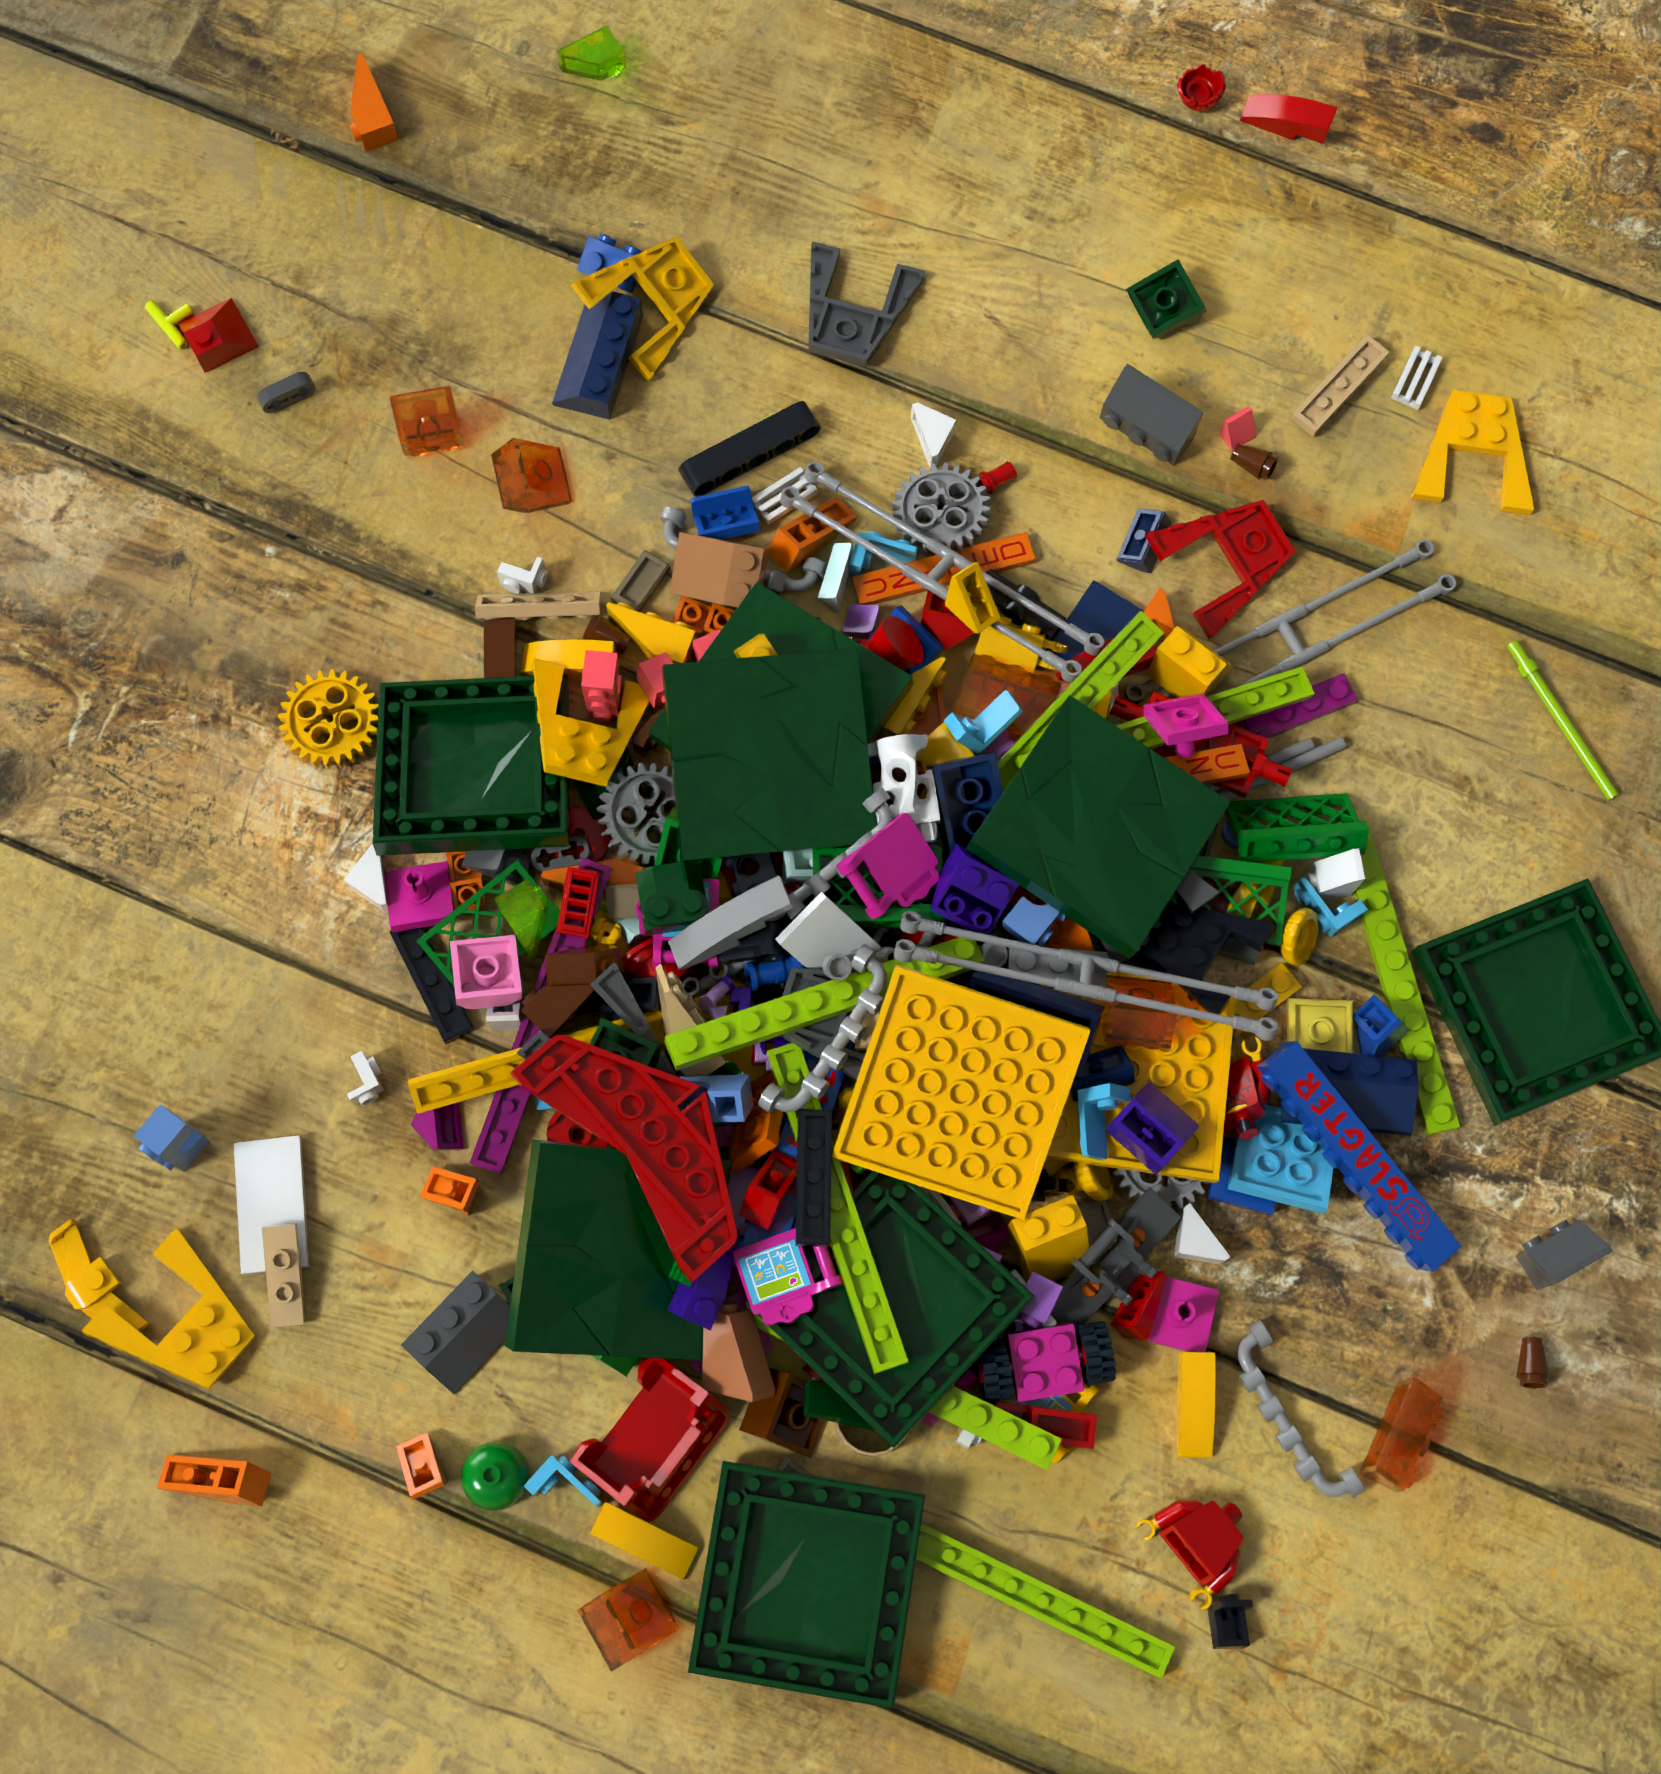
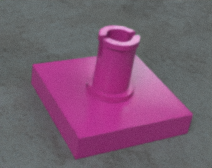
M1203 693L1144 704V717L1167 746L1175 745L1174 753L1179 757L1187 758L1195 754L1196 740L1228 734L1229 723Z
M447 861L384 872L389 923L392 933L434 926L454 911Z
M1166 1276L1154 1324L1147 1342L1184 1352H1206L1219 1290Z

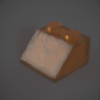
M451 386L390 396L399 441L405 456L418 457L431 451H452L459 446H464L459 414Z
M512 438L491 454L503 509L530 513L567 505L572 502L559 447Z
M1107 975L1105 988L1115 989L1117 993L1175 1005L1172 984L1170 982ZM1104 1001L1105 1008L1102 1021L1104 1042L1117 1046H1126L1127 1044L1144 1046L1152 1050L1160 1048L1171 1049L1177 1014L1114 1001L1113 1003Z
M646 1568L597 1596L577 1610L611 1672L680 1629Z

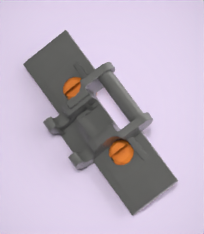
M1149 1187L1118 1222L1111 1218L1107 1223L1109 1225L1108 1228L1079 1259L1075 1258L1071 1262L1075 1269L1062 1282L1063 1290L1051 1314L1062 1324L1072 1322L1074 1328H1076V1325L1085 1324L1112 1294L1124 1305L1128 1306L1133 1298L1129 1295L1127 1288L1140 1274L1152 1279L1158 1273L1144 1258L1181 1217ZM1117 1238V1241L1112 1245V1247L1106 1253L1103 1254L1102 1258L1092 1267V1269H1089V1267Z

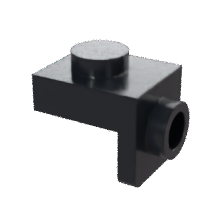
M1239 1594L1222 1595L1219 1597V1602L1207 1608L1213 1649H1244L1250 1646L1245 1610L1253 1607L1252 1600H1240Z

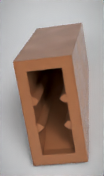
M724 1300L711 1331L703 1327L702 1388L737 1399L756 1402L775 1396V1387L751 1309L739 1307L738 1302Z

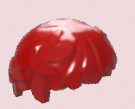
M1201 64L1196 69L1191 68L1185 71L1179 78L1177 88L1185 106L1194 111H1203L1210 109L1222 98L1226 85L1225 78L1220 70L1216 72V70L1206 67L1205 64Z

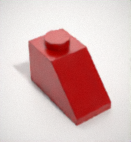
M774 1149L750 1183L738 1215L768 1230L779 1214L796 1181V1160Z

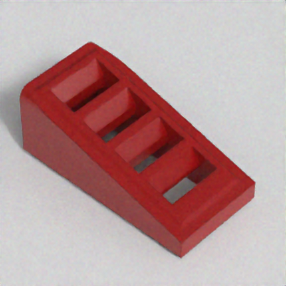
M574 867L567 868L557 933L589 939L601 877L600 872ZM574 879L589 881L591 886L574 885L573 881ZM571 892L589 895L588 901L570 898ZM572 905L587 908L586 914L568 911V907ZM566 918L585 921L584 927L565 924Z
M1158 1271L1152 1279L1140 1274L1129 1286L1127 1291L1133 1300L1128 1306L1121 1302L1111 1322V1325L1122 1336L1141 1341L1148 1340L1167 1276L1163 1271ZM1145 1283H1150L1149 1287H1144Z

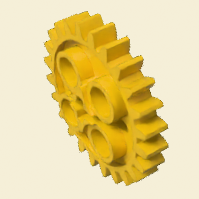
M334 669L330 670L328 677H324L321 670H319L315 680L307 674V684L305 685L296 681L295 685L298 691L296 693L286 692L291 701L281 702L280 705L286 713L278 714L280 721L285 723L279 726V730L282 734H286L282 739L286 746L291 745V753L293 755L300 753L299 758L303 763L311 758V764L315 768L323 761L326 769H330L332 761H336L339 768H342L343 759L346 758L354 764L355 759L353 755L355 753L363 757L366 756L362 747L364 745L368 747L374 746L369 737L377 736V728L374 726L378 725V716L376 714H378L379 705L374 704L377 698L374 693H369L370 688L368 684L360 685L361 681L357 675L349 681L347 671H343L338 678ZM344 695L340 703H331L334 696ZM316 709L312 717H302L306 710ZM332 716L334 720L328 723L326 718ZM352 720L358 721L355 728L350 730L344 729L347 722ZM321 735H330L327 742L323 744L316 743V740Z

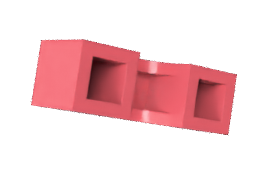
M721 629L693 640L690 656L694 662H698ZM666 652L638 664L636 680L654 709L665 705L662 666L664 664H674Z
M585 651L581 688L588 717L598 723L608 724L612 720L617 721L624 685L622 675H618L620 666L618 653Z

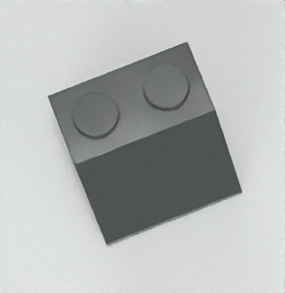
M1564 1220L1549 1229L1552 1233L1549 1237L1542 1240L1538 1235L1522 1244L1524 1251L1517 1254L1516 1258L1536 1290H1540L1559 1283L1613 1250L1609 1244L1581 1220L1572 1224Z

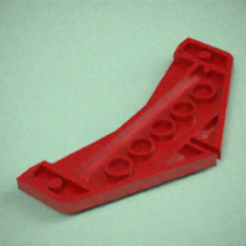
M566 1035L552 1037L511 1071L510 1075L522 1088L627 1156L677 1265L690 1282L698 1278L735 1244L737 1229L706 1091L682 1112L678 1108L700 1085Z

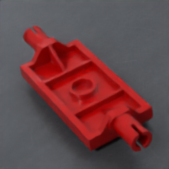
M1153 691L1148 704L1170 700L1171 698ZM1117 696L1109 715L1131 721L1144 717V706H1139ZM1233 724L1228 725L1227 735L1195 741V752L1242 744L1250 774L1247 777L1210 784L1244 798L1250 789L1254 777L1258 778L1260 776L1285 787L1293 768H1288L1266 758L1267 755L1264 753L1270 739ZM1164 745L1152 749L1164 758L1177 756L1174 753L1175 745Z

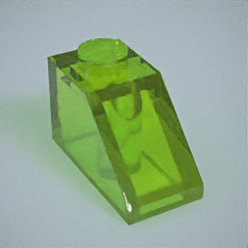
M607 25L557 50L559 68L563 73L602 81L608 77H614L626 69L624 50Z
M526 879L494 898L528 957L532 960L537 956L547 918L544 903L548 902L539 885L532 887L529 880Z

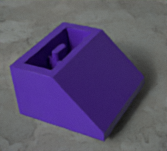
M956 844L940 871L931 911L970 931L989 935L1019 884L961 845Z
M1149 1081L1116 1116L1105 1131L1151 1172L1157 1175L1200 1125Z

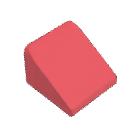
M1246 407L1230 416L1223 423L1220 436L1231 450H1234L1237 444L1244 445L1256 436L1253 412L1250 407Z

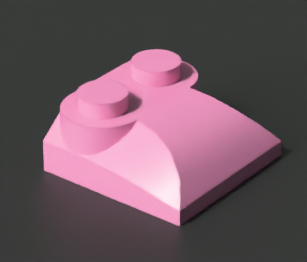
M515 935L450 941L456 1005L466 1009L507 1006L522 999Z

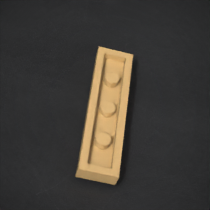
M1366 334L1292 413L1290 419L1313 437L1382 364L1390 351Z
M598 591L477 595L475 614L476 618H484L485 620L502 619V617L528 620L538 616H546L548 619H560L563 616L574 615L585 619L591 618L594 615H600L601 593Z

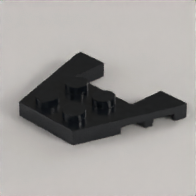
M1175 903L1145 947L1143 956L1160 972L1204 981L1203 978L1230 938L1261 952L1273 934L1275 924L1202 908L1191 914L1185 905ZM1178 984L1188 993L1187 998L1190 1001L1195 1000L1205 1011L1221 1015L1230 1001L1231 995Z

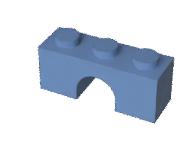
M1022 896L1002 921V928L1020 942L1043 947L1054 934L1051 927L1058 919L1063 922L1067 917L1049 904L1035 905Z
M750 1074L679 1077L700 1085L693 1094L678 1106L681 1112L705 1091L712 1123L745 1122L754 1106Z
M161 1104L134 1135L135 1138L142 1142L138 1149L152 1160L157 1161L162 1166L164 1165L170 1171L175 1166L184 1172L209 1143L206 1137Z

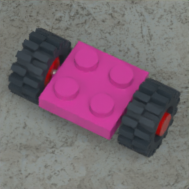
M1098 1321L1076 1325V1328H1074V1324L1070 1322L1006 1333L1009 1356L1004 1340L998 1338L975 1363L982 1398L987 1403L1012 1399L1015 1389L1016 1401L1023 1402L1084 1391L1083 1380L1088 1386L1114 1381L1116 1379V1369L1114 1367L1116 1362L1113 1357L1114 1349L1111 1346L1112 1340L1109 1337L1106 1323Z

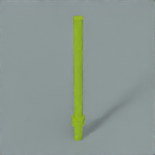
M1518 640L1509 643L1506 647L1519 665L1517 669L1523 679L1527 678L1607 801L1619 795L1539 674L1538 670L1540 668L1533 658L1529 659Z

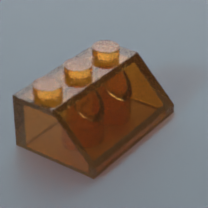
M973 653L952 712L975 719L1004 690H1007L1013 695L1023 712L1005 730L1023 735L1057 699L1062 683L1055 681L1054 678L1048 675L1030 673L1019 665H1007L996 661L989 655Z
M1415 1377L1397 1382L1359 1474L1395 1492H1403L1406 1487L1410 1488L1417 1476V1470L1414 1469L1419 1456L1423 1457L1429 1447L1430 1439L1427 1438L1430 1428L1431 1426L1435 1427L1442 1416L1443 1408L1439 1406L1443 1398Z

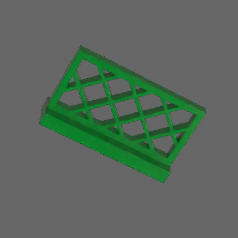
M1347 793L1230 801L1229 806L1225 810L1238 845L1237 856L1239 861L1264 862L1331 857L1358 848L1360 855H1364L1366 851L1369 828L1366 821L1360 822ZM1342 805L1343 808L1338 811L1328 806ZM1306 807L1308 809H1311L1312 811L1310 813H1306L1297 808ZM1275 809L1277 811H1280L1281 813L1279 815H1275L1271 812H1268L1267 810ZM1235 812H1246L1250 815L1246 818ZM1322 814L1332 819L1325 821L1317 816ZM1288 816H1292L1301 821L1299 823H1294L1292 821L1287 820L1286 818ZM1261 818L1270 823L1267 826H1265L1263 824L1256 822L1255 820Z
M848 848L812 850L813 875L821 871L819 857H833L835 859ZM931 848L938 859V864L935 868L940 874L942 869V848ZM869 871L863 876L865 881L871 875ZM839 874L828 881L832 888L842 896L836 905L862 929L900 928L902 915L906 911L917 912L921 918L941 923L946 921L945 917L931 911L932 904H923L920 900L914 901V904L908 907L891 904L883 915L876 919H870L865 912L866 905H859L850 897L855 891L854 887L847 893L833 881ZM866 881V883L868 884V886L870 887V889L872 890V892L874 893V895L876 896V898L879 899L880 897H882L883 892L880 891V892L878 893V892ZM937 883L934 884V885L931 887V889H932L934 892H935ZM846 900L850 905L841 904Z
M1197 855L1189 869L1199 877L1211 878L1219 888L1217 890L1219 894L1222 892L1233 906L1226 914H1231L1236 910L1241 917H1246L1239 907L1254 896L1265 910L1256 920H1261L1268 914L1276 924L1275 938L1270 937L1266 944L1281 945L1292 867ZM1218 879L1228 880L1229 882L1222 886ZM1234 882H1243L1251 894L1236 904L1225 889ZM1250 884H1258L1262 886L1254 890V888ZM1267 886L1280 887V901L1268 908L1257 893ZM1176 893L1171 896L1167 904H1169L1171 901L1174 904H1179L1175 899L1178 897ZM1208 904L1205 905L1207 910H1212ZM1279 906L1276 918L1272 911ZM1160 915L1152 928L1158 929L1162 922H1159Z
M516 860L416 942L454 986V977L450 972V941H453V935L473 937L472 939H476V937L500 936L501 917L520 919L519 933L515 935L519 958L556 928L560 910L556 908L519 861ZM514 870H517L524 879L523 893L504 891L505 878ZM501 882L500 890H492L494 886ZM528 885L535 894L527 893ZM484 894H500L498 913L479 911L480 898ZM504 895L522 897L521 915L502 913ZM526 897L540 898L548 909L539 917L525 916ZM476 902L475 911L466 910L468 907H470L473 903ZM461 913L474 914L473 933L454 931L455 918ZM479 915L498 917L496 935L477 934ZM524 920H534L523 929ZM451 922L450 931L441 930ZM435 934L450 935L448 954L434 952L426 941ZM439 957H447V966L444 965Z

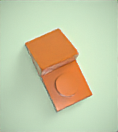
M1159 588L1143 613L1164 632L1161 637L1166 639L1175 626L1166 593L1163 589Z
M433 1166L420 1197L427 1201L450 1207L468 1216L480 1189L481 1181Z
M428 1432L396 1446L412 1500L436 1490L448 1482L446 1475L439 1465L434 1445Z

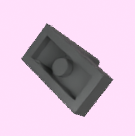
M512 849L466 851L461 867L494 879L516 860L528 872L531 856ZM514 870L505 878V883L522 888L524 879L517 870Z

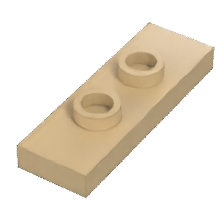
M298 1224L262 1227L270 1328L303 1325L306 1323Z

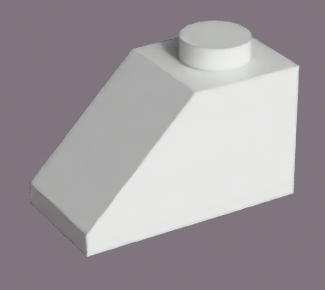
M1359 848L1316 861L1310 867L1305 877L1322 900L1351 896L1365 880Z

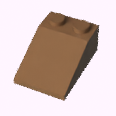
M679 532L669 593L738 607L756 582L764 586L770 548Z

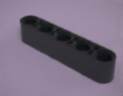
M799 401L687 459L680 465L678 471L693 496H702L813 438L818 434L821 426L807 403Z

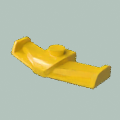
M75 1219L68 1220L53 1231L48 1241L66 1286L65 1296L74 1309L81 1310L92 1319L106 1304L139 1332L151 1324L112 1293L122 1283L104 1258L99 1257L91 1262L78 1227V1222Z

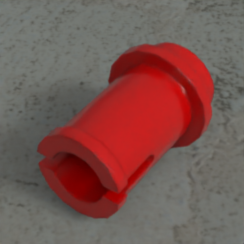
M1006 461L989 472H981L979 477L980 486H986V494L995 493L996 488L1017 478L1014 466L1011 462Z

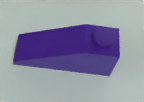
M737 1229L735 1244L696 1278L691 1287L679 1282L667 1309L668 1311L711 1331L725 1300L734 1260L733 1252L736 1250L740 1233L739 1229Z

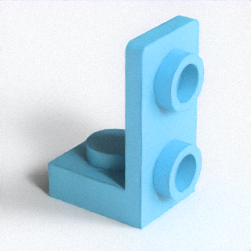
M859 531L858 533L859 536L899 561L907 563L917 559L918 548L906 540L893 541L884 538L876 532L864 533ZM855 543L849 563V576L851 577L862 574L863 569L869 570L873 556L872 552Z
M1004 690L973 721L969 717L963 719L953 712L943 721L956 741L979 755L1023 710L1009 691Z
M1305 876L1301 877L1293 886L1298 902L1303 907L1307 906L1317 913L1319 930L1324 933L1327 932L1330 938L1361 918L1368 910L1363 902L1358 900L1352 905L1347 901L1331 912Z
M1112 1083L1077 1090L1080 1146L1083 1157L1098 1160L1108 1158L1104 1110H1114L1118 1108L1119 1103L1131 1101L1129 1087Z
M551 1455L524 1485L533 1496H537L540 1492L546 1495L558 1482L555 1475L560 1472L596 1507H600L603 1504V1501L598 1497L602 1491L588 1478L583 1483L573 1473L577 1468L564 1455L560 1459Z

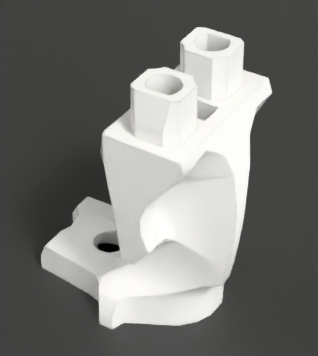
M927 734L896 735L867 744L869 757H878L881 766V781L873 784V793L882 787L886 792L892 793L894 804L889 806L892 812V820L903 812L908 813L926 842H935L937 836L936 824H940V815L932 769L926 770L925 774L918 775L916 766L918 754L926 749L928 743ZM894 768H901L905 771L907 777L904 782L894 780L892 777V770ZM921 783L927 788L925 799H919L917 796V786ZM875 811L878 824L880 819L877 811Z

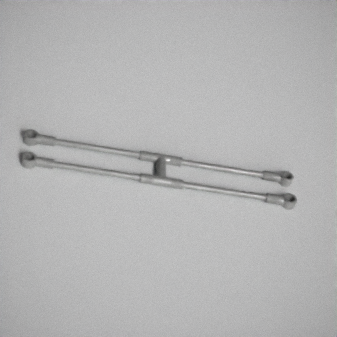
M813 461L807 464L805 478L808 482L821 483L834 492H840L926 545L927 549L942 558L941 561L926 575L912 565L904 564L818 511V507L799 496L800 493L795 487H785L781 492L780 502L784 507H795L811 518H817L902 571L903 575L945 601L949 588L938 581L953 565L963 570L973 563L934 538L929 539L842 485L841 481L826 473L823 465L819 462ZM982 571L986 583L1063 629L1066 635L1083 644L1084 650L1088 654H1100L1105 643L1104 638L1100 634H1089L1072 623H1066ZM998 621L990 625L1040 656L1043 662L1061 672V677L1064 681L1072 683L1081 674L1082 667L1077 661H1066L1049 650H1043Z
M1422 539L1417 542L1413 549L1395 557L1394 561L1306 605L1301 604L1255 627L1254 631L1214 651L1221 656L1257 637L1261 638L1279 630L1294 655L1276 663L1275 667L1235 687L1289 671L1329 650V647L1419 602L1424 603L1440 594L1449 595L1456 586V580L1452 575L1444 574L1440 576L1435 584L1417 592L1416 596L1327 641L1322 640L1306 649L1303 647L1290 623L1306 616L1307 612L1397 567L1401 568L1417 559L1427 560L1434 551V545L1431 541ZM1419 547H1425L1428 553L1421 552ZM1441 582H1447L1450 588L1443 587ZM1152 679L1141 685L1131 684L1126 690L1125 699L1134 704H1139L1144 696L1160 689L1161 686ZM1137 691L1140 697L1134 698L1130 695V692Z
M914 911L904 912L901 918L900 928L909 934H914L918 931L942 935L943 933L1058 958V961L1080 965L1081 972L1079 982L1059 977L1052 979L938 954V951L916 947L912 941L905 939L897 941L894 957L900 962L907 963L912 960L931 964L939 962L1054 987V990L1112 1003L1119 1001L1232 1026L1233 1029L1255 1033L1258 1038L1265 1041L1273 1040L1278 1028L1277 1022L1267 1017L1259 1020L1234 1016L1233 1018L1117 993L1115 989L1093 985L1094 969L1117 973V971L1231 995L1234 999L1256 1003L1259 1008L1266 1011L1275 1008L1279 997L1278 993L1271 988H1262L1260 991L1239 986L1233 988L1121 964L1118 960L1063 948L1056 950L945 926L944 923L921 918L920 914Z

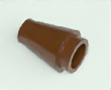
M1241 444L1235 446L1230 458L1231 461L1259 480L1261 478L1268 480L1278 462V458L1273 456L1271 451Z
M592 616L583 635L585 640L614 641L615 652L624 654L631 639L630 636L603 617L598 619Z
M1522 1338L1516 1378L1520 1379L1521 1387L1537 1389L1548 1386L1547 1380L1551 1376L1542 1338Z

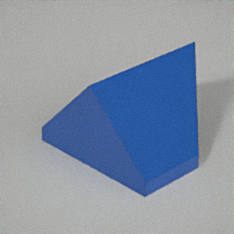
M1375 994L1353 1014L1360 1054L1383 1056L1410 1030Z

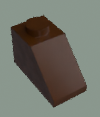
M598 943L545 954L548 986L590 985L614 962L624 978L620 946Z
M591 985L543 987L539 992L533 989L522 1001L525 1007L521 1012L551 1039L562 1030L596 991Z

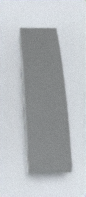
M778 875L724 903L670 939L668 943L678 969L683 971L740 945L738 939L766 927V920L793 909L794 907L781 877Z

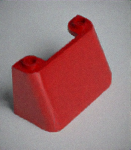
M647 1358L642 1361L637 1371V1381L643 1387L602 1442L596 1438L583 1441L579 1444L574 1456L569 1461L623 1506L647 1522L655 1520L665 1510L723 1432L730 1419V1412L723 1404L662 1358Z

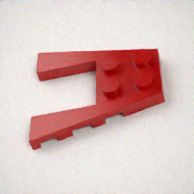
M1264 500L1232 508L1219 514L1200 517L1194 521L1175 524L1162 530L1150 531L1145 535L1146 540L1161 562L1211 532L1242 584L1193 613L1208 639L1215 636L1295 552L1294 547Z

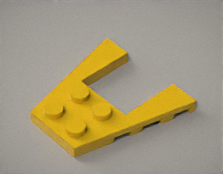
M677 236L639 254L621 260L614 265L596 271L589 276L578 279L570 285L588 309H590L631 274L668 320V323L627 357L645 381L653 377L654 372L665 359L670 348L681 335L686 324L714 285Z
M1452 390L1418 476L1411 499L1442 502L1445 489L1448 449L1504 457L1500 511L1531 515L1534 511V505L1512 398Z
M534 658L531 669L534 672L535 682L533 686L535 697H537L538 723H540V744L544 772L606 787L650 701L639 683L625 680L616 729L557 715L556 709L565 665Z
M175 1228L153 1252V1256L202 1295L200 1299L157 1346L106 1304L82 1329V1332L88 1337L98 1339L108 1346L127 1352L146 1363L156 1365L175 1376L210 1390L253 1342L255 1335L183 1235Z

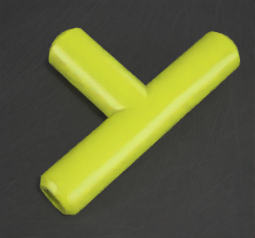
M148 301L145 305L148 313L178 349L185 348L188 341L175 326L193 314L192 308L185 304L169 316H166L155 301Z

